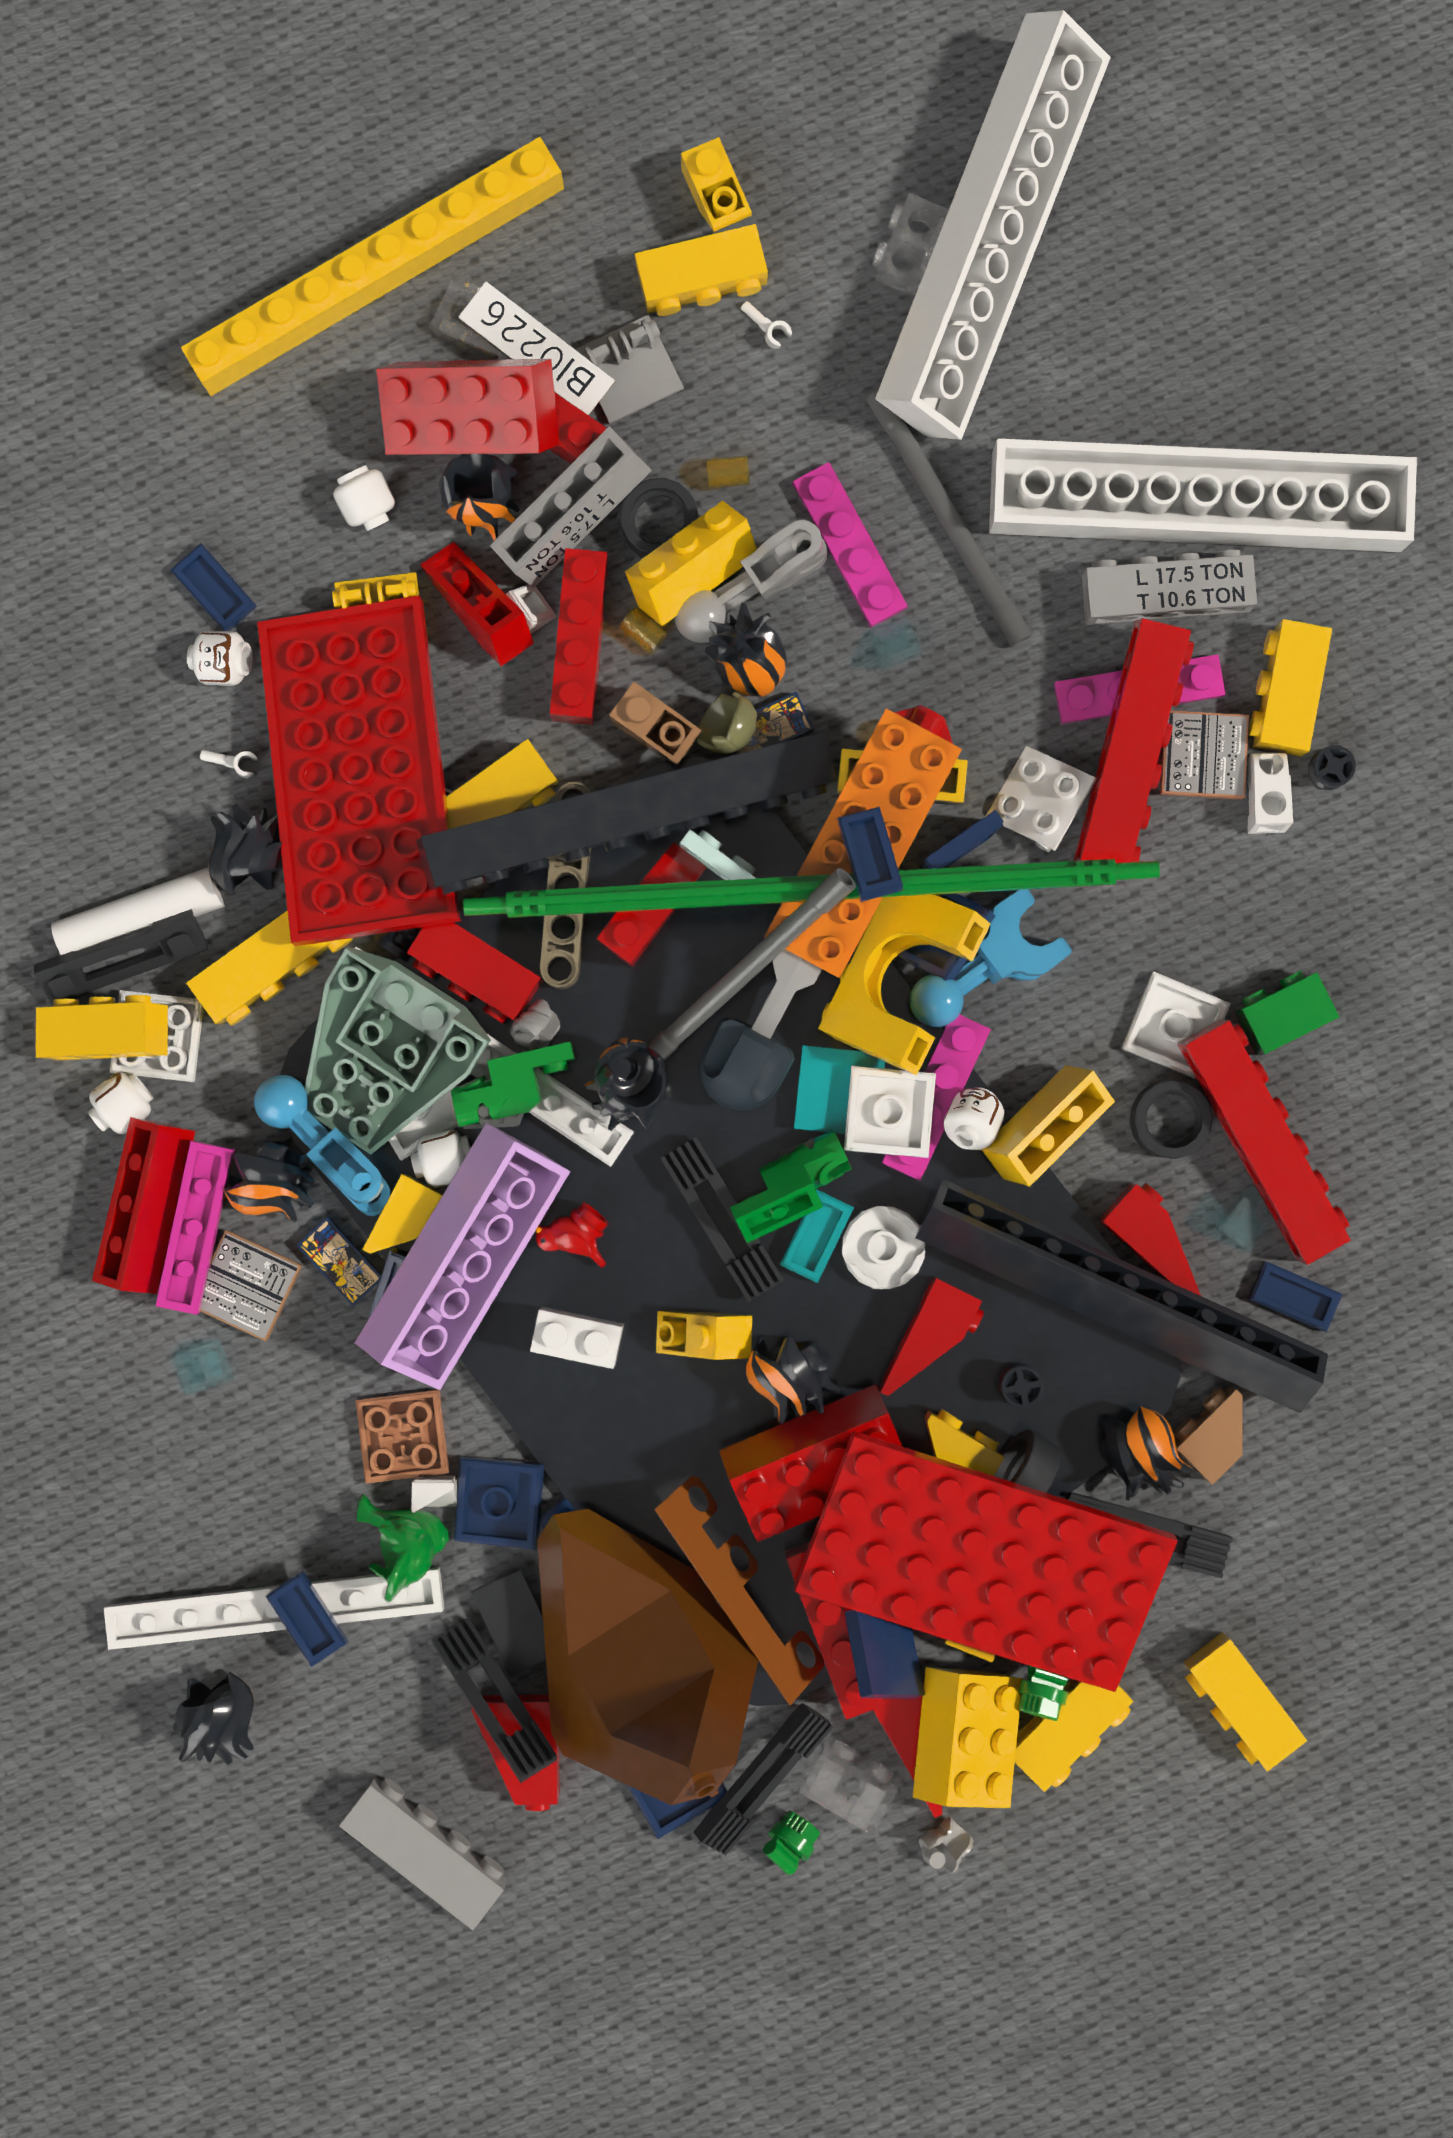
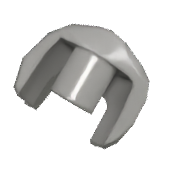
M538 999L527 1009L528 1011L519 1015V1018L513 1022L510 1029V1035L515 1044L529 1050H534L536 1047L539 1049L549 1047L553 1036L560 1029L558 1016L550 1009L549 1004L545 1000Z
M950 1816L937 1829L927 1831L919 1839L924 1861L935 1869L943 1866L953 1873L958 1870L962 1857L969 1854L974 1842V1838L963 1830Z

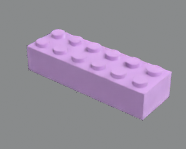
M486 1122L355 1341V1344L381 1365L441 1390L570 1171L543 1153Z

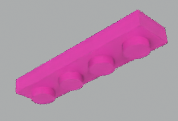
M830 462L794 480L792 485L811 520L820 530L829 553L870 628L906 610L908 605Z
M1218 654L1194 658L1190 660L1188 666L1182 665L1178 682L1183 683V691L1178 705L1225 696ZM1122 671L1055 682L1054 689L1060 724L1110 716Z
M959 1015L956 1020L945 1026L924 1071L926 1073H936L929 1158L885 1154L882 1160L883 1164L916 1180H921L944 1131V1118L956 1094L964 1089L991 1031L990 1028L962 1015Z
M194 1140L190 1142L159 1287L157 1307L195 1315L200 1313L225 1197L223 1190L227 1188L235 1149Z

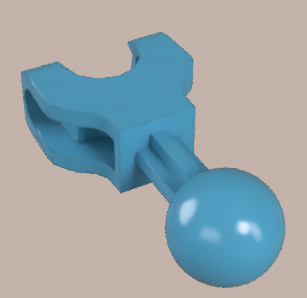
M1029 889L1018 890L991 909L995 918L991 922L973 961H969L963 966L955 980L944 981L942 978L930 974L921 978L914 985L910 994L911 1010L914 1016L927 1026H946L960 1015L964 1003L963 996L985 980L989 979L993 985L1003 978L1033 981L1071 954L1072 948L1063 938H1058L1052 943L1041 947L1031 945L1022 937L1019 929L1020 917L1034 904L1035 899Z
M275 1075L263 1081L257 1088L254 1097V1107L259 1118L265 1124L274 1128H290L311 1149L306 1154L310 1160L362 1213L368 1216L381 1214L392 1194L390 1186L383 1179L378 1169L336 1127L329 1132L307 1110L309 1100L302 1083L288 1075ZM371 1183L367 1189L360 1191L363 1185ZM381 1193V1196L377 1202H374L372 1204L369 1203Z

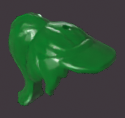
M362 1494L358 1499L357 1521L370 1523L378 1527L379 1532H381L380 1546L386 1568L371 1563L369 1569L373 1570L376 1575L382 1577L387 1582L388 1586L384 1600L390 1603L402 1589L408 1588L409 1585L418 1582L426 1575L432 1565L434 1555L441 1552L449 1540L448 1530L440 1519L430 1512L419 1509L412 1513L411 1508L381 1510L373 1506L365 1494Z

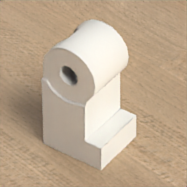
M1285 753L1250 754L1248 759V834L1285 833L1293 824L1291 776L1289 775L1287 755Z

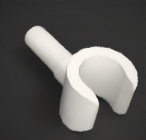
M748 301L742 305L741 310L765 332V341L771 348L779 349L781 347V344L772 337L773 329H780L788 338L791 337L792 331L786 322L780 320L770 321Z
M202 750L200 754V760L234 768L236 773L243 778L252 777L254 773L240 770L238 767L240 760L250 758L258 761L257 757L249 751L240 752L236 756L223 755Z

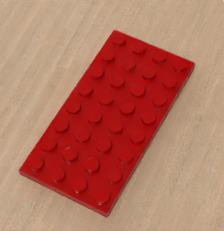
M420 595L257 622L280 842H282L281 853L291 944L296 947L461 921L457 892L443 895L441 888L429 889L416 840L421 836L450 829L424 604Z
M852 1431L794 1587L797 1593L1116 1692L1178 1540L1172 1533Z

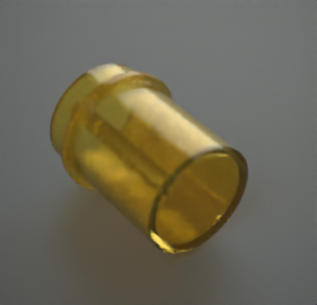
M747 455L716 458L714 456L712 459H706L709 489L717 488L719 490L721 487L750 485Z
M638 606L628 613L619 626V629L624 632L625 637L631 638L649 655L654 654L669 635L664 628Z

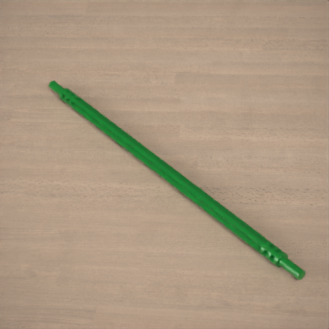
M1115 859L900 870L899 874L903 884V891L881 897L1116 885V880L1159 878L1160 865L1159 861L1116 863ZM848 873V874L852 877V879L854 880L853 874H852V873ZM831 874L506 892V896L466 898L463 900L465 916L507 914L508 918L805 902L811 892ZM857 888L851 891L844 899H860Z

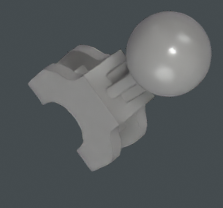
M798 520L771 536L754 553L741 561L746 570L744 573L715 592L702 590L691 595L684 602L678 615L674 617L678 631L692 642H710L709 637L716 633L709 628V621L726 624L727 613L741 605V602L747 601L759 592L767 600L777 592L791 587L819 569L827 559V546L822 539L820 530L810 521ZM811 543L807 550L796 553V548L801 544Z

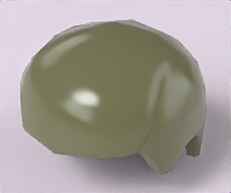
M737 692L732 694L736 698L725 694L719 695L700 721L698 728L702 732L697 737V743L713 753L719 755L734 754L746 746L755 733L757 712L751 701Z

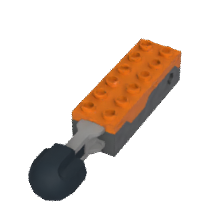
M922 705L896 712L885 709L797 876L832 874L838 868L845 870L847 873H852L837 818L880 807L896 864L899 868L962 751L961 748L953 744L946 719L943 716ZM883 897L860 902V899H843L831 911L818 918L774 958L773 966L777 980L752 1026L732 1017L719 1020L700 1061L701 1082L708 1095L718 1104L736 1111L752 1110L767 1103L778 1091L795 1058L793 1051L773 1038L772 1035L793 995L797 990L813 985L822 969L840 978ZM804 902L782 903L764 938Z

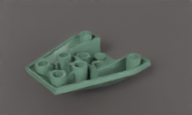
M347 947L328 977L324 987L305 1084V1091L309 1100L307 1110L317 1120L332 1130L336 1127L349 1141L371 1155L470 1075L491 1039L467 1007L396 961Z

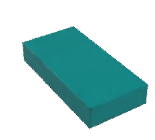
M816 1189L823 1208L802 1217L780 1265L818 1283L854 1207Z

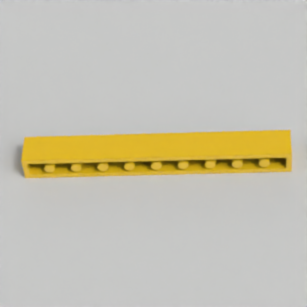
M538 137L183 345L181 349L209 395L212 396L564 190L562 172L541 137Z
M528 739L446 797L450 829L521 811L532 803L537 807L545 804L556 795L553 788L559 785V783ZM286 911L193 977L186 984L215 1024L223 1025L225 1022H228L230 1026H233L251 1013L248 1006L260 997H262L264 1002L269 1001L285 989L282 983L294 973L299 978L309 973L319 965L316 957L328 949L332 953L341 950L353 938L295 947L291 944L288 911Z

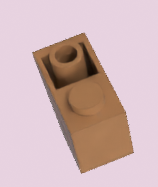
M635 682L631 684L609 715L613 725L648 750L676 765L679 764L702 732L697 726Z
M1230 1386L1225 1390L1221 1387L1214 1390L1202 1404L1206 1409L1195 1420L1192 1417L1185 1419L1173 1432L1176 1437L1177 1452L1212 1485L1242 1456V1394Z

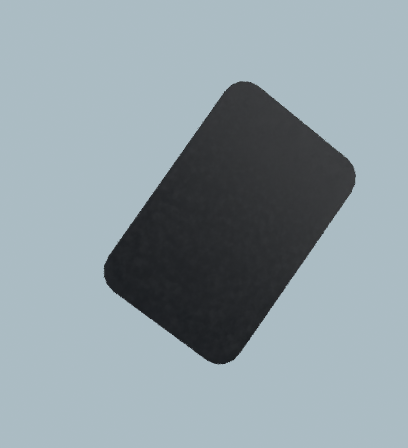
M702 756L684 757L678 765L665 760L639 773L629 782L713 760ZM762 802L748 806L749 814L725 820L723 813L708 817L710 824L691 829L697 835L703 830L722 844L719 851L732 860L737 855L756 869L752 874L755 878L797 876L808 855L772 808L764 810ZM684 823L669 827L670 835L646 841L644 834L630 837L631 845L606 852L604 844L592 847L590 850L587 888L639 885L673 842L680 847V842L689 830H686ZM523 866L516 867L508 873L509 878L499 880L477 898L506 896V892L547 890L549 867L525 873ZM707 868L697 882L723 879ZM564 876L556 884V889L579 888L578 880L572 876ZM782 903L677 908L633 967L597 940V937L616 912L586 913L578 980L573 986L562 990L552 988L543 981L524 1011H528L527 1009L538 999L545 1000L560 1021V1029L553 1036L549 1046L566 1042L573 1043L576 1060L567 1061V1070L548 1075L590 1103L600 1102L601 1099L598 1092L588 1090L584 1085L594 1080L599 1058L609 1045L621 1038L638 1040L647 1044L661 1030L671 1025L764 939ZM464 908L460 910L461 921L454 922L455 924L543 979L540 971L544 916L508 918L507 914L465 916ZM567 917L557 919L552 927L553 935L559 939L571 937L575 931V922ZM858 945L856 946V948H855V950H854V952H853L851 958L849 959L847 965L850 964V962H851V960H852V958H853V956H854V954H855V952H856V950H857V948H858ZM411 956L407 963L400 958L395 960L467 1007L488 1035L517 1054L531 1051L515 1044L510 1035V1029L514 1022L508 1017L503 1024L482 1011L487 1003L474 995H472L469 1001L461 998L447 989L451 983L449 979L439 973L431 979L412 966L416 960L414 957ZM562 958L554 960L549 966V975L556 981L567 979L572 971L571 963ZM772 960L679 1045V1048L664 1061L667 1074L666 1096L653 1110L648 1130L645 1129L637 1117L620 1122L634 1131V1133L611 1167L531 1113H524L521 1124L517 1127H497V1129L543 1153L570 1171L538 1226L550 1225L554 1219L560 1216H570L574 1208L578 1209L583 1202L589 1204L609 1223L603 1230L604 1234L602 1237L596 1239L598 1251L604 1258L606 1265L601 1269L588 1256L561 1250L544 1251L537 1245L536 1232H534L461 1354L460 1360L537 1461L544 1464V1470L575 1510L590 1509L694 1570L696 1569L654 1509L689 1477L694 1475L700 1478L717 1504L716 1513L702 1527L717 1549L732 1535H737L750 1550L758 1563V1571L743 1587L784 1646L798 1631L802 1630L807 1633L821 1653L799 1593L795 1592V1581L785 1555L786 1550L811 1541L820 1516L757 1542L731 1486L719 1452L721 1449L781 1425V1423L774 1419L773 1404L769 1399L758 1393L749 1383L746 1375L748 1358L712 1360L656 1353L658 1311L710 1312L752 1316L751 1353L754 1351L759 1337H763L769 1351L781 1346L785 1337H792L794 1342L814 1341L824 1354L831 1355V1358L825 1360L829 1366V1370L826 1373L830 1381L841 1388L840 1394L822 1392L823 1405L825 1406L875 1384L878 1389L934 1276L982 1300L979 1309L983 1310L984 1314L973 1334L967 1331L962 1341L889 1396L880 1393L902 1447L934 1457L924 1419L928 1410L937 1416L941 1409L950 1413L963 1422L960 1429L973 1437L977 1431L989 1436L999 1443L996 1450L1000 1453L1018 1433L1029 1429L1059 1447L1061 1455L1059 1468L1054 1481L1046 1493L1060 1498L1067 1497L1070 1492L1072 1493L1108 1465L1103 1458L1101 1449L1102 1442L1106 1439L1105 1418L1110 1417L1127 1424L1140 1406L1156 1411L1162 1416L1166 1414L1171 1407L1180 1380L1179 1358L927 1243H925V1258L918 1273L906 1284L891 1289H874L859 1282L847 1269L842 1255V1237L849 1222L861 1211L875 1206H889L908 1213L920 1226L925 1209L942 1179L1120 1259L1050 1168L1030 1187L1004 1180L982 1150L963 1149L957 1146L947 1136L945 1129L920 1181L883 1164L882 1160L885 1154L845 1151V1134L835 1133L852 1170L845 1172L841 1177L817 1188V1190L854 1207L818 1283L780 1265L802 1219L799 1218L758 1238L784 1281L747 1302L660 1158L697 1137L738 1204L750 1196H755L768 1190L758 1168L777 1159L780 1150L806 1142L810 1138L826 1133L794 1129L802 1046L852 1051L860 1050L844 1044L818 1029L822 1021L823 1010L832 1001L840 984V978L823 969L813 985L795 992L772 1035L773 1038L793 1051L795 1060L780 1088L767 1103L752 1110L736 1111L729 1109L712 1099L701 1082L700 1061L719 1020L732 1017L751 1026L754 1024L777 980ZM890 963L881 983V997L885 1009L889 1014L912 1023L935 1037L919 1072H924L942 1035L943 1029L941 1027L927 1026L914 1016L910 1006L912 989L894 965ZM318 1019L289 1048L280 1075H288L297 1079L304 1087ZM885 1062L884 1069L902 1070ZM972 1069L964 1089L984 1088L989 1090L975 1070ZM470 1073L456 1086H461L477 1077ZM1005 1109L1004 1120L1000 1129L1011 1119ZM320 1122L329 1132L332 1131L331 1128ZM288 1128L294 1142L302 1153L306 1155L311 1149ZM455 1128L460 1136H468L471 1147L483 1129ZM389 1141L371 1155L352 1143L378 1169L392 1192L401 1174H408L416 1178L411 1156L401 1161ZM312 1162V1166L366 1237L369 1238L381 1214L368 1216L362 1213ZM425 1177L416 1178L417 1180L427 1184ZM708 1179L695 1186L694 1190L736 1259L751 1251ZM371 1183L363 1185L360 1191L367 1189ZM448 1186L437 1188V1190L445 1193ZM381 1193L369 1203L372 1204L374 1202H377L381 1196ZM416 1239L378 1252L387 1261L390 1250L398 1248L409 1253ZM546 1307L623 1323L624 1327L614 1369L530 1352L539 1309ZM1014 1363H1023L1030 1366L1041 1376L1043 1381L1041 1398L1035 1405L1028 1408H1018L1011 1405L1001 1396L998 1389V1379L1001 1372L1007 1366ZM810 1401L808 1402L806 1414L816 1410ZM794 1410L788 1411L784 1423L795 1419ZM691 1487L689 1489L690 1502L697 1510L706 1511L708 1508L706 1495L700 1488ZM733 1546L730 1549L732 1563L738 1570L747 1571L749 1560L746 1553L740 1547ZM799 1642L796 1647L797 1656L804 1666L812 1668L815 1664V1655L808 1644ZM758 1661L749 1704L754 1706L788 1704ZM825 1662L821 1671L797 1699L819 1689L831 1679Z

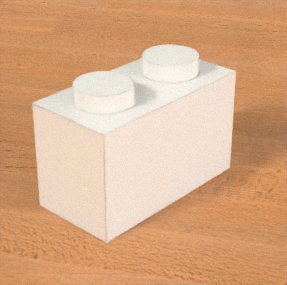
M541 1307L538 1311L530 1352L614 1369L624 1324Z

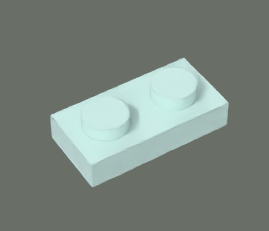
M689 830L680 842V847L723 880L755 878L752 876L756 870L753 866L737 855L732 860L719 851L722 844L703 830L699 835Z

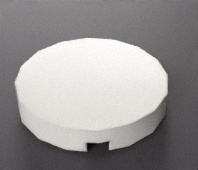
M875 1206L861 1211L849 1222L842 1237V1255L847 1269L859 1282L874 1289H891L906 1284L918 1273L925 1258V1243L915 1238L919 1225L908 1213L895 1207Z

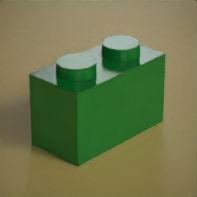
M1299 970L1279 980L1281 989L1267 995L1263 988L1242 999L1245 1006L1236 1010L1235 1013L1257 1056L1267 1054L1339 1018L1317 972L1304 976L1302 970Z

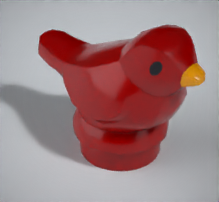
M583 1202L578 1209L574 1208L570 1216H560L554 1219L550 1225L538 1226L535 1230L536 1243L544 1251L561 1250L588 1256L602 1269L606 1262L598 1251L596 1239L602 1237L604 1234L603 1230L609 1223L596 1209Z

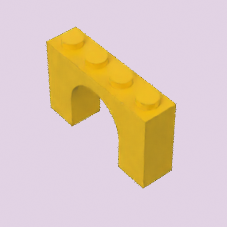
M937 895L883 897L858 943V948L850 964L845 967L841 974L840 984L832 1001L823 1010L822 1021L818 1029L844 1044L917 1076L935 1037L920 1027L887 1012L881 997L883 975L888 965L898 954L918 945L935 946L973 961L991 923L976 911Z

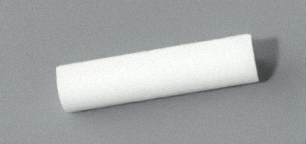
M209 867L52 922L51 929L60 954L63 955L71 951L77 953L151 927L153 922L192 909L194 916L197 917L225 907L217 882L211 877Z

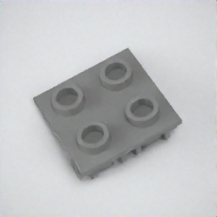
M649 314L575 349L615 380L599 401L609 424L684 390L659 337L660 331L654 320L651 321Z

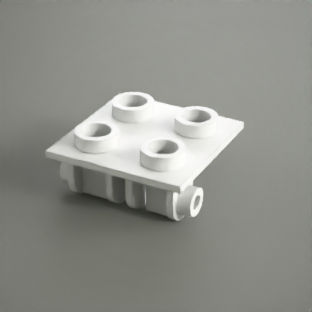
M1026 746L987 815L996 810L1004 821V827L1035 841V845L1046 852H1050L1051 849L1055 851L1095 783L1096 777Z

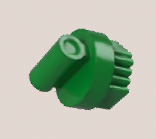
M1029 1665L1028 1680H1021L1019 1693L1022 1694L1019 1710L1036 1717L1057 1721L1061 1705H1066L1068 1692L1064 1691L1063 1688L1068 1681V1677Z
M790 1810L780 1822H775L768 1832L772 1840L765 1844L763 1852L785 1874L792 1875L798 1869L799 1860L808 1861L814 1851L813 1844L820 1835V1831L808 1820Z

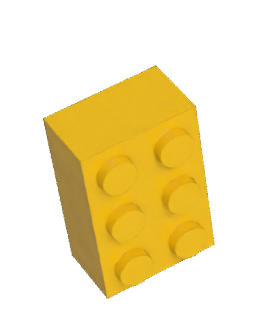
M926 1667L924 1679L925 1695L922 1698L913 1798L946 1807L1010 1808L1021 1700L1019 1689L1023 1678L988 1671Z

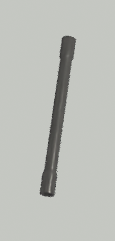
M878 388L866 397L867 403L883 430L889 434L978 586L1011 648L1032 636L1031 631L1015 604L1006 595L906 422L875 399Z
M841 868L836 869L811 892L809 898L671 1025L655 1035L647 1043L649 1048L657 1051L664 1061L668 1059L686 1038L818 918L831 911L853 891L856 885L852 877Z

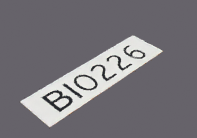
M488 282L483 284L458 317L512 359H552L554 391L587 415L591 413L615 382L613 378Z

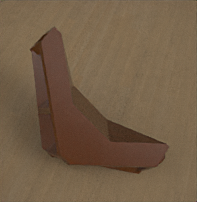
M590 1509L552 1515L537 1540L551 1734L562 1755L669 1805L700 1799L708 1795L710 1797L715 1796L719 1793L718 1788L737 1762L758 1659L696 1570Z

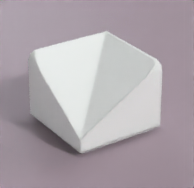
M440 1475L416 1477L412 1482V1513L423 1507H456L458 1478L456 1476Z

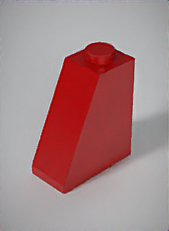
M517 1694L557 1754V1761L522 1783L517 1779L471 1706L472 1714L514 1804L525 1805V1809L529 1811H544L550 1809V1805H557L560 1796L559 1747L551 1734L549 1695ZM482 1695L507 1736L514 1735L516 1730H522L501 1695Z

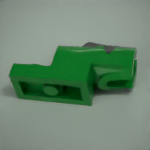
M566 1042L487 1060L491 1078L486 1079L485 1075L451 1089L453 1107L459 1127L465 1129L483 1128L486 1122L496 1128L519 1126L524 1113H529L542 1102L535 1069L542 1067L544 1075L567 1070V1061L576 1060L573 1043Z
M834 1130L810 1138L806 1142L779 1151L777 1159L758 1168L768 1190L755 1196H750L730 1207L746 1242L749 1243L823 1208L815 1189L829 1184L841 1177L845 1172L852 1170Z

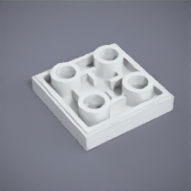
M120 990L118 1003H125L126 995L151 996V1003L168 1005V1056L111 1058L110 1073L122 1072L126 1075L134 1073L136 1076L195 1082L204 1008L199 1000Z

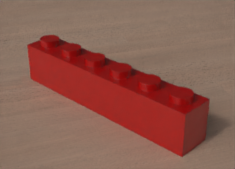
M1144 618L1134 621L1095 774L1096 781L1092 786L1073 861L1115 859L1116 863L1139 862L1141 847L1137 846L1136 843L1140 829L1145 830L1150 820L1151 806L1146 804L1150 789L1157 788L1161 777L1162 765L1157 764L1161 748L1166 749L1171 738L1173 725L1168 723L1171 707H1177L1182 696L1183 683L1178 682L1182 665L1188 666L1192 657L1194 642L1189 641L1191 630Z
M1219 1020L1178 1043L1177 1046L1298 1262L1309 1265L1351 1241L1345 1230L1350 1227L1349 1222L1337 1205L1332 1207L1325 1194L1329 1191L1325 1178L1318 1169H1311L1305 1156L1309 1155L1305 1142L1298 1133L1292 1134L1285 1122L1289 1118V1114L1284 1104L1277 1096L1272 1098L1265 1085V1083L1269 1082V1078L1263 1066L1258 1060L1252 1062L1245 1047L1249 1045L1245 1033L1237 1023L1232 1025L1230 1020Z

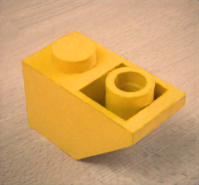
M719 137L681 153V170L699 212L713 232L752 216V211Z
M658 1311L656 1353L712 1360L749 1358L752 1342V1316L710 1312Z
M942 1409L938 1416L929 1410L927 1411L924 1419L934 1457L992 1476L996 1474L1005 1458L996 1450L999 1446L997 1441L980 1431H977L974 1437L960 1429L963 1423L961 1420Z

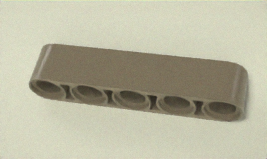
M568 782L559 788L554 802L563 800L573 793L583 795L590 793V791L582 783ZM564 855L550 858L547 890L556 889L557 882L564 876L576 878L579 882V888H587L590 856L571 862H566ZM585 914L544 916L540 971L544 981L552 988L559 990L568 989L578 980ZM562 917L570 918L575 922V931L567 939H559L552 932L554 922ZM556 959L568 960L572 967L569 977L563 981L553 980L549 975L550 964Z

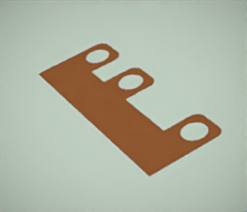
M693 1475L654 1510L782 1696L791 1706L824 1667L823 1657L807 1633L802 1630L798 1631L785 1646L780 1641L743 1587L758 1571L756 1559L743 1540L737 1535H732L719 1549L716 1548L702 1525L716 1513L717 1504L700 1478ZM693 1486L700 1488L706 1495L708 1508L704 1512L697 1510L690 1502L689 1489ZM733 1546L740 1547L746 1553L749 1560L747 1571L738 1570L732 1563L730 1549ZM799 1642L808 1644L815 1655V1664L812 1668H808L800 1662L796 1652Z

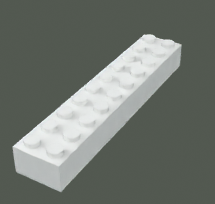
M1064 10L1026 13L875 398L921 434L928 437L962 440L1111 58Z
M997 439L992 452L989 534L1401 552L1414 541L1417 457Z

